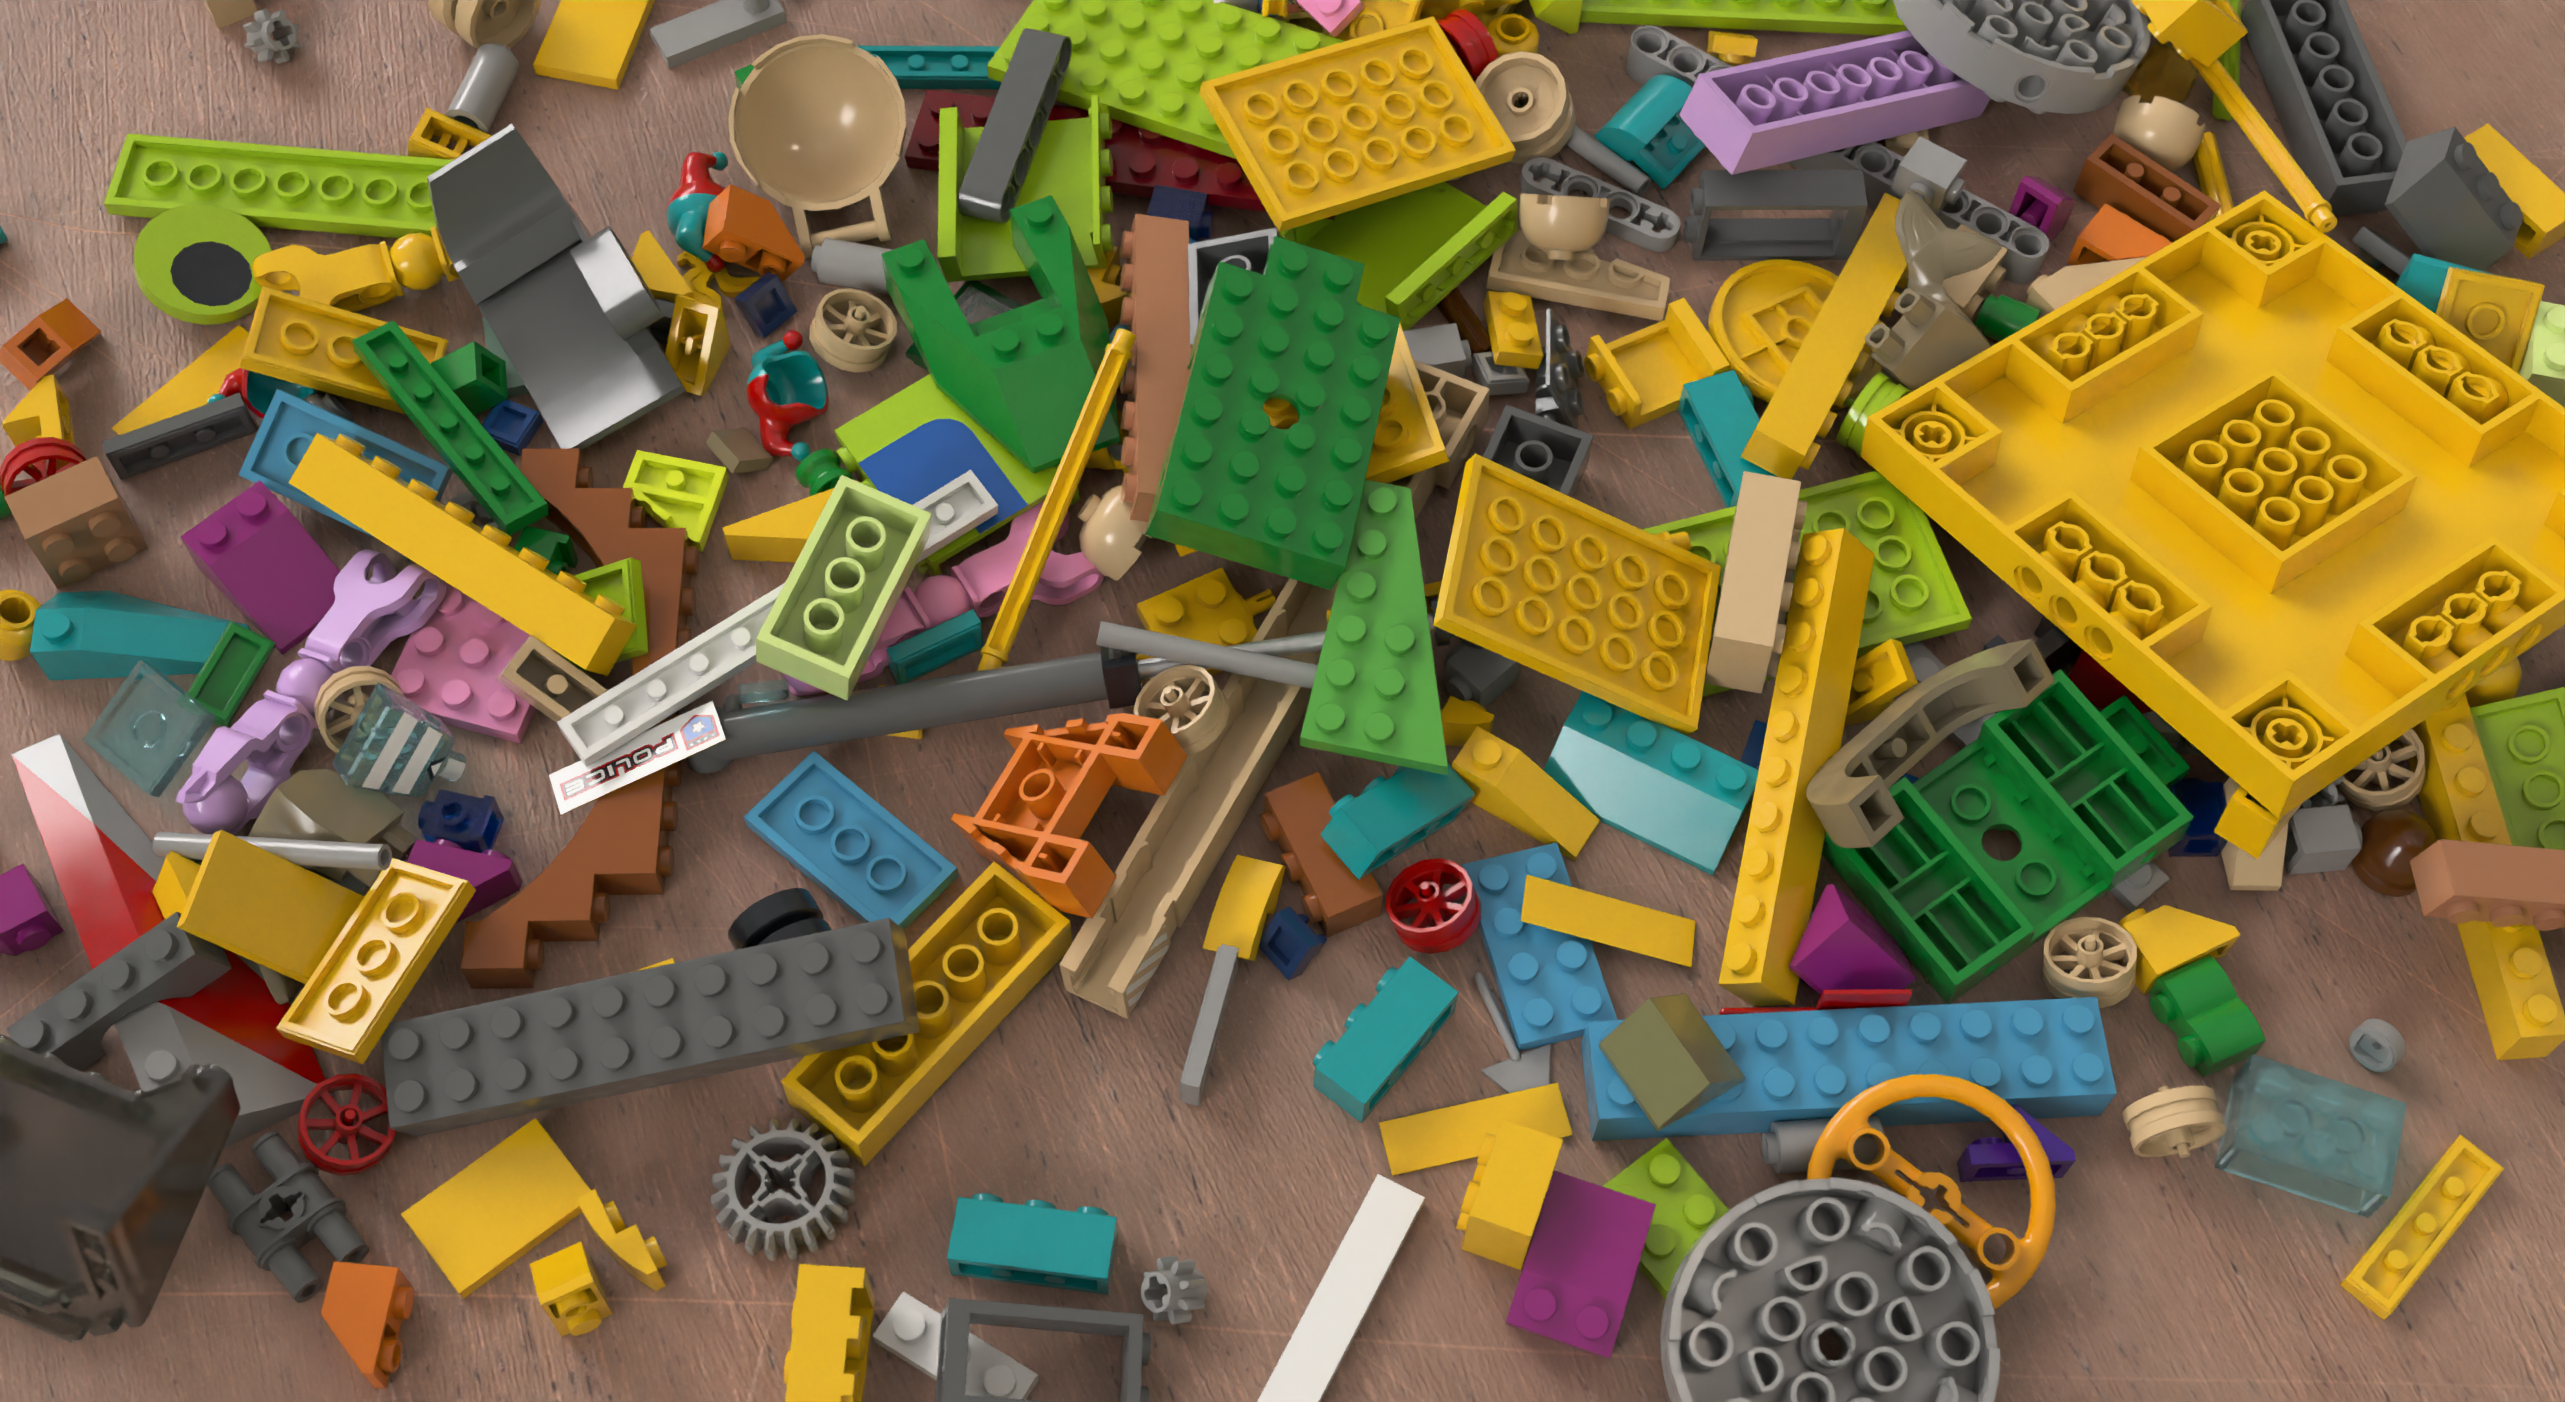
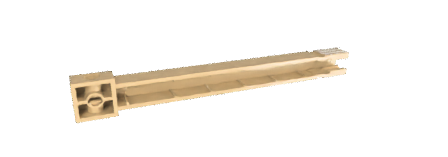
M1414 360L1449 461L1387 483L1411 488L1416 521L1436 485L1446 489L1451 487L1486 426L1489 414L1490 389ZM1289 578L1252 642L1327 630L1326 612L1327 609L1332 608L1339 578L1331 590ZM1321 651L1281 658L1318 665ZM1236 673L1231 675L1222 690L1227 698L1230 709L1227 725L1219 737L1208 747L1186 758L1165 796H1159L1115 870L1114 874L1117 878L1093 919H1086L1059 964L1066 991L1126 1019L1129 1018L1170 947V938L1176 927L1181 928L1304 715L1312 689Z

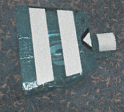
M377 683L332 764L347 786L419 798L426 794L436 776L451 782L457 781L465 769L466 758L465 755L451 750L455 737L441 719L387 686Z

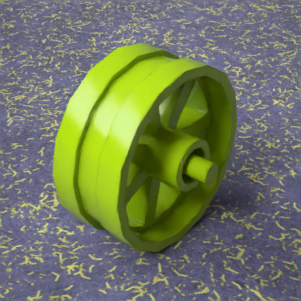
M1877 373L1855 400L1849 396L1846 398L1844 404L1850 407L1839 429L1836 443L1845 448L1853 449L1856 451V455L1860 456L1867 417L1911 393V390L1902 384H1895L1885 374Z

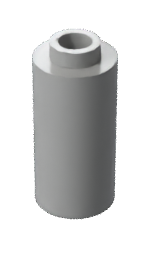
M497 43L484 44L479 47L446 112V116L488 133L520 68L517 58L508 47Z
M825 238L822 245H816L813 250L811 270L817 273L818 281L821 283L889 295L881 254L892 249Z
M1870 1115L1868 1118L1870 1126L1883 1133L1879 1117L1877 1115ZM1832 1118L1772 1122L1770 1132L1762 1134V1154L1765 1164H1773L1776 1174L1807 1172L1816 1142ZM1863 1134L1855 1140L1853 1152L1859 1162L1868 1164L1876 1158L1878 1146L1872 1136ZM1841 1158L1836 1160L1833 1170L1856 1169Z

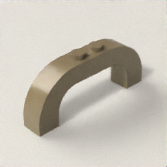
M2033 639L2011 642L1984 650L1958 661L1925 679L1893 702L1820 767L1807 786L1806 796L1834 844L1844 848L1873 847L1904 819L1903 814L1888 790L1896 781L1944 738L1960 727L1994 712L2027 707L2055 681Z

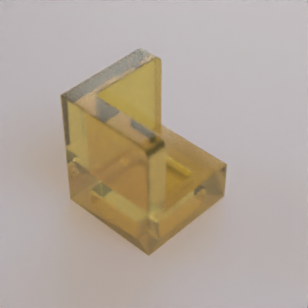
M2159 42L2145 53L2122 90L2130 97L2141 95L2139 103L2152 104L2154 96H2158L2182 104L2188 100L2199 71L2167 44Z

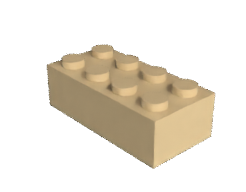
M1743 472L1704 681L1706 684L1762 694L1766 676H1776L1779 656L1782 652L1786 632V614L1789 610L1793 590L1792 578L1800 549V531L1803 527L1807 501L1798 500L1801 481Z

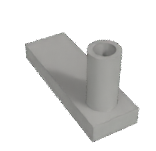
M721 0L649 28L653 43L668 68L671 69L786 23L785 12L778 0Z

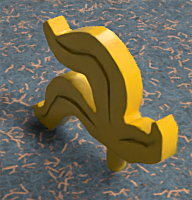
M686 251L677 256L678 266L688 264L693 268L683 275V279L693 291L694 299L722 308L721 296L708 288L713 278H716L721 293L732 298L737 297L760 279L758 276L731 277L726 267L721 272L712 273L707 269L704 261Z

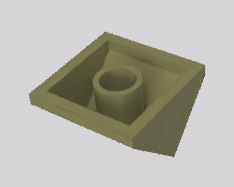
M1686 994L1649 998L1606 1036L1598 1046L1657 1132L1745 1080V1076Z

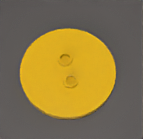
M1773 259L1755 262L1737 270L1720 287L1709 313V334L1729 362V371L1735 370L1741 384L1747 385L1753 395L1770 403L1839 276L1809 263L1788 259ZM1865 344L1863 350L1871 354L1872 350ZM1870 355L1858 377L1856 378L1849 374L1846 379L1854 383L1848 394L1854 400L1877 373L1881 372L1882 367ZM1843 403L1842 407L1839 408L1833 404L1830 411L1845 408L1847 405Z

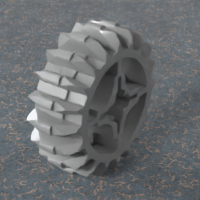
M795 1117L789 1122L787 1130H781L778 1120L772 1118L768 1125L770 1131L764 1134L760 1133L757 1126L751 1125L749 1134L752 1140L748 1143L733 1137L731 1145L736 1156L720 1154L718 1162L725 1172L712 1174V1184L714 1188L720 1191L712 1194L711 1203L715 1209L721 1210L716 1219L721 1228H730L728 1237L733 1244L746 1240L745 1249L752 1256L765 1245L767 1259L772 1261L779 1255L780 1248H786L789 1259L796 1260L799 1254L797 1246L806 1243L808 1250L816 1253L819 1249L816 1241L817 1236L821 1234L826 1239L834 1240L836 1232L831 1221L847 1223L849 1215L843 1206L855 1202L854 1191L848 1188V1186L852 1185L856 1178L853 1169L846 1168L850 1162L847 1151L844 1149L836 1150L838 1142L834 1135L829 1134L821 1138L820 1126L812 1123L802 1133L800 1121ZM795 1155L785 1162L771 1160L778 1156ZM821 1168L826 1174V1182L823 1194L814 1206L810 1202L806 1191L814 1182L813 1175ZM754 1172L761 1185L752 1196L754 1202L744 1210L742 1207L743 1189L748 1178ZM771 1180L778 1186L781 1184L784 1188L792 1186L796 1198L790 1192L786 1193L781 1189L775 1192ZM784 1215L797 1218V1220L787 1223H772L775 1219Z

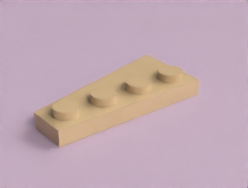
M1520 229L1493 253L1486 289L1505 293L1514 292L1521 295H1530L1532 298L1663 321L1670 284L1669 277L1620 259H1615L1609 263L1599 259L1594 254L1593 249L1575 251L1574 260L1547 259L1548 250L1533 246Z

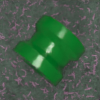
M821 449L811 453L801 461L795 472L799 483L803 487L810 489V496L835 488L841 475L854 480L848 470L840 468V459L831 449Z

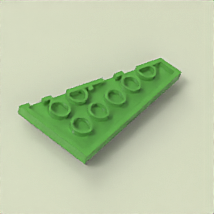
M1365 480L1346 568L1339 577L1300 736V746L1447 775L1448 763L1411 488Z

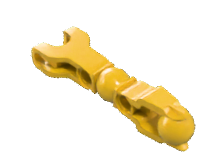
M436 226L430 228L432 237L423 233L407 234L397 239L391 249H389L386 241H383L380 244H368L334 254L321 255L310 248L294 244L264 253L255 258L252 264L254 279L261 287L264 286L278 291L296 290L300 292L299 297L350 312L385 303L396 296L405 295L403 287L411 290H427L438 284L444 274L449 282L455 281L454 279H461L445 250Z

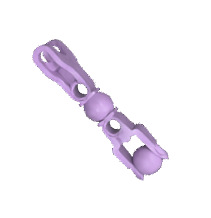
M364 549L355 554L335 578L333 588L335 594L334 604L310 633L306 640L305 649L301 648L297 654L301 659L295 660L281 671L276 685V692L266 690L263 694L265 698L254 703L231 728L225 726L217 728L193 763L192 775L186 781L183 788L179 790L176 798L178 803H183V813L188 823L203 834H213L223 830L236 836L249 819L258 818L276 787L291 777L289 770L311 739L312 730L316 731L319 727L315 720L314 702L320 687L333 674L346 668L371 666L391 641L408 635L424 626L445 597L446 584L444 580L418 564H410L396 575V570L390 559L384 553L371 549ZM373 566V576L368 581V573ZM425 581L426 584L422 594L418 598L412 599ZM329 707L327 714L334 708ZM246 759L249 767L242 780L239 781L230 774Z

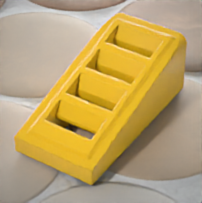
M427 107L408 141V156L455 160L463 154L467 145L475 147L492 135ZM433 136L441 137L438 144L431 141ZM450 140L458 142L453 151L447 148Z

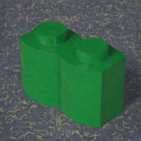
M2211 955L2158 977L2149 991L2151 996L2149 1002L2154 1016L2160 1023L2167 1024L2177 1035V1048L2181 1058L2188 1066L2195 1067L2203 1077L2257 1054L2266 1041L2256 1018L2244 1002L2237 997L2227 974Z

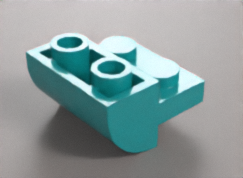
M1669 75L1651 77L1594 135L1603 145L1628 163L1633 160L1661 189L1668 186L1705 147L1704 143L1694 135L1693 131L1679 116L1692 87L1684 81Z

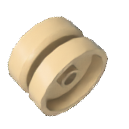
M428 0L427 4L433 18L453 33L458 34L475 49L478 50L484 44L495 43L502 44L510 49L524 37L533 25L540 9L541 0Z
M1526 51L1504 54L1488 64L1476 79V86L1516 149L1512 161L1509 162L1524 165L1529 159L1534 157L1550 158L1560 152L1571 138L1576 122L1574 101L1568 91L1566 81L1556 64L1543 55Z

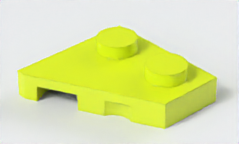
M637 450L623 488H632L637 505L644 506L646 514L663 527L686 528L691 546H697L699 552H703L728 483L729 474L727 467Z

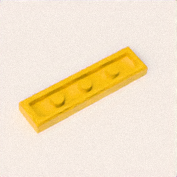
M2460 1134L2344 1278L2340 1286L2381 1319L2385 1320L2395 1310L2505 1168Z

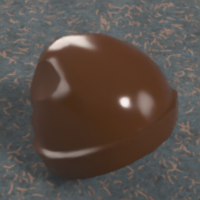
M2389 809L2367 820L2361 828L2362 849L2351 862L2357 876L2366 886L2382 895L2393 897L2410 895L2417 890L2410 860L2437 842L2434 829L2421 816L2401 809Z

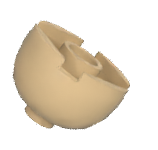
M2141 95L2124 99L2117 114L2112 134L2170 172L2182 168L2192 159L2206 129L2205 123L2201 126L2197 124L2199 115L2194 110L2179 102L2154 96L2152 104L2139 103Z
M1520 194V226L1525 238L1533 246L1548 250L1547 259L1574 260L1575 251L1588 250L1600 241L1607 226L1610 198Z
M1122 485L1110 488L1101 497L1093 493L1084 503L1077 516L1084 521L1079 533L1082 553L1090 563L1097 567L1100 573L1109 576L1115 581L1119 580L1142 553L1139 549L1148 536L1145 535L1148 522L1130 520L1131 503L1122 502Z

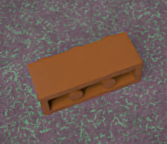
M2112 133L2088 156L2073 190L2074 193L2098 209H2101L2106 203L2116 210L2127 214L2133 220L2155 233L2166 237L2172 243L2215 219L2221 207L2219 203Z
M1316 772L1266 792L1264 813L1260 814L1259 818L1270 842L1277 840L1283 852L1280 855V861L1283 866H1286V877L1291 883L1297 881L1304 893V896L1301 897V902L1306 916L1310 919V923L1312 925L1319 923L1325 937L1328 938L1380 916L1383 894L1372 873L1358 880L1320 836L1332 819L1328 813L1335 805V802L1320 773Z

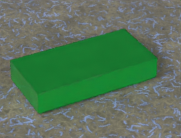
M230 621L183 698L181 707L221 727H229L273 653L276 643Z

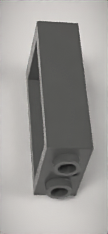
M1702 170L1699 187L1692 188L1690 194V212L1692 216H1685L1684 241L1685 243L1692 244L1693 261L1848 260L1855 248L1868 207L1863 170H1751L1731 175L1728 170ZM1712 210H1833L1831 218H1710Z
M949 1298L941 1312L935 1402H1049L965 1395L970 1324L1123 1336L1120 1402H1149L1148 1386H1141L1142 1366H1147L1151 1351L1150 1333L1143 1332V1314Z

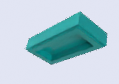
M972 609L887 648L890 672L896 683H908L981 649L984 646L982 624L976 612Z

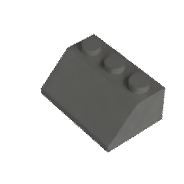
M2456 127L2407 141L2385 206L2426 257L2485 272L2513 248L2523 221L2520 207L2517 203L2512 202L2500 186L2496 175L2487 169L2477 156L2474 146L2464 139Z

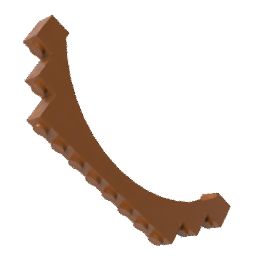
M579 448L522 449L520 471L547 502L549 515L545 516V518L570 536L591 558L597 568L630 557L641 561L649 653L632 657V676L692 640L691 629H686L687 616H694L696 611V594L694 587H690L691 575H698L699 550L697 546H691L686 528H646L644 506L637 505L633 489L593 488L594 477L592 467H585ZM678 710L677 712L665 718L664 720L652 726L651 728L658 726L682 714H679ZM681 760L599 797L594 808L572 840L540 875L514 898L483 920L466 921L461 970L471 989L533 988L535 970H542L543 942L599 941L601 923H607L609 920V895H664L665 876H673L674 850L672 846H668L669 831H676L678 826L677 802L672 801L673 787H680Z

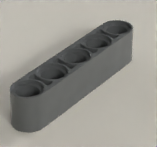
M1029 28L1023 30L962 182L958 198V207L961 215L1003 224L1007 223L1010 219L1009 209L1015 207L1070 64L1072 42L1069 36Z

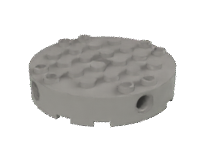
M1893 0L1898 18L1904 23L1912 36L1946 68L1972 85L1984 90V93L1992 100L1997 102L2009 101L2024 106L2037 114H2045L2046 112L2063 114L2085 113L2101 109L2110 104L2120 94L2147 52L2150 44L2151 32L2147 27L2149 24L2148 17L2142 14L2131 0Z
M1844 1178L1794 1180L1756 1193L1733 1207L1711 1224L1684 1256L1669 1288L1662 1315L1660 1347L1664 1381L1671 1402H1994L1999 1381L2001 1356L2000 1348H1997V1336L1993 1319L1995 1310L1977 1268L1974 1269L1965 1253L1956 1243L1957 1239L1938 1219L1916 1203L1893 1191L1859 1180ZM1823 1331H1830L1840 1342L1841 1353L1836 1361L1825 1359L1826 1357L1819 1349L1818 1337Z

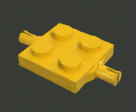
M1221 567L1138 603L1136 612L1146 630L1222 646H1231L1252 642L1258 632L1253 623V616L1271 609L1276 599L1270 589L1244 599L1234 590ZM1136 653L1137 660L1156 658ZM1211 668L1205 669L1211 676L1221 672V670Z

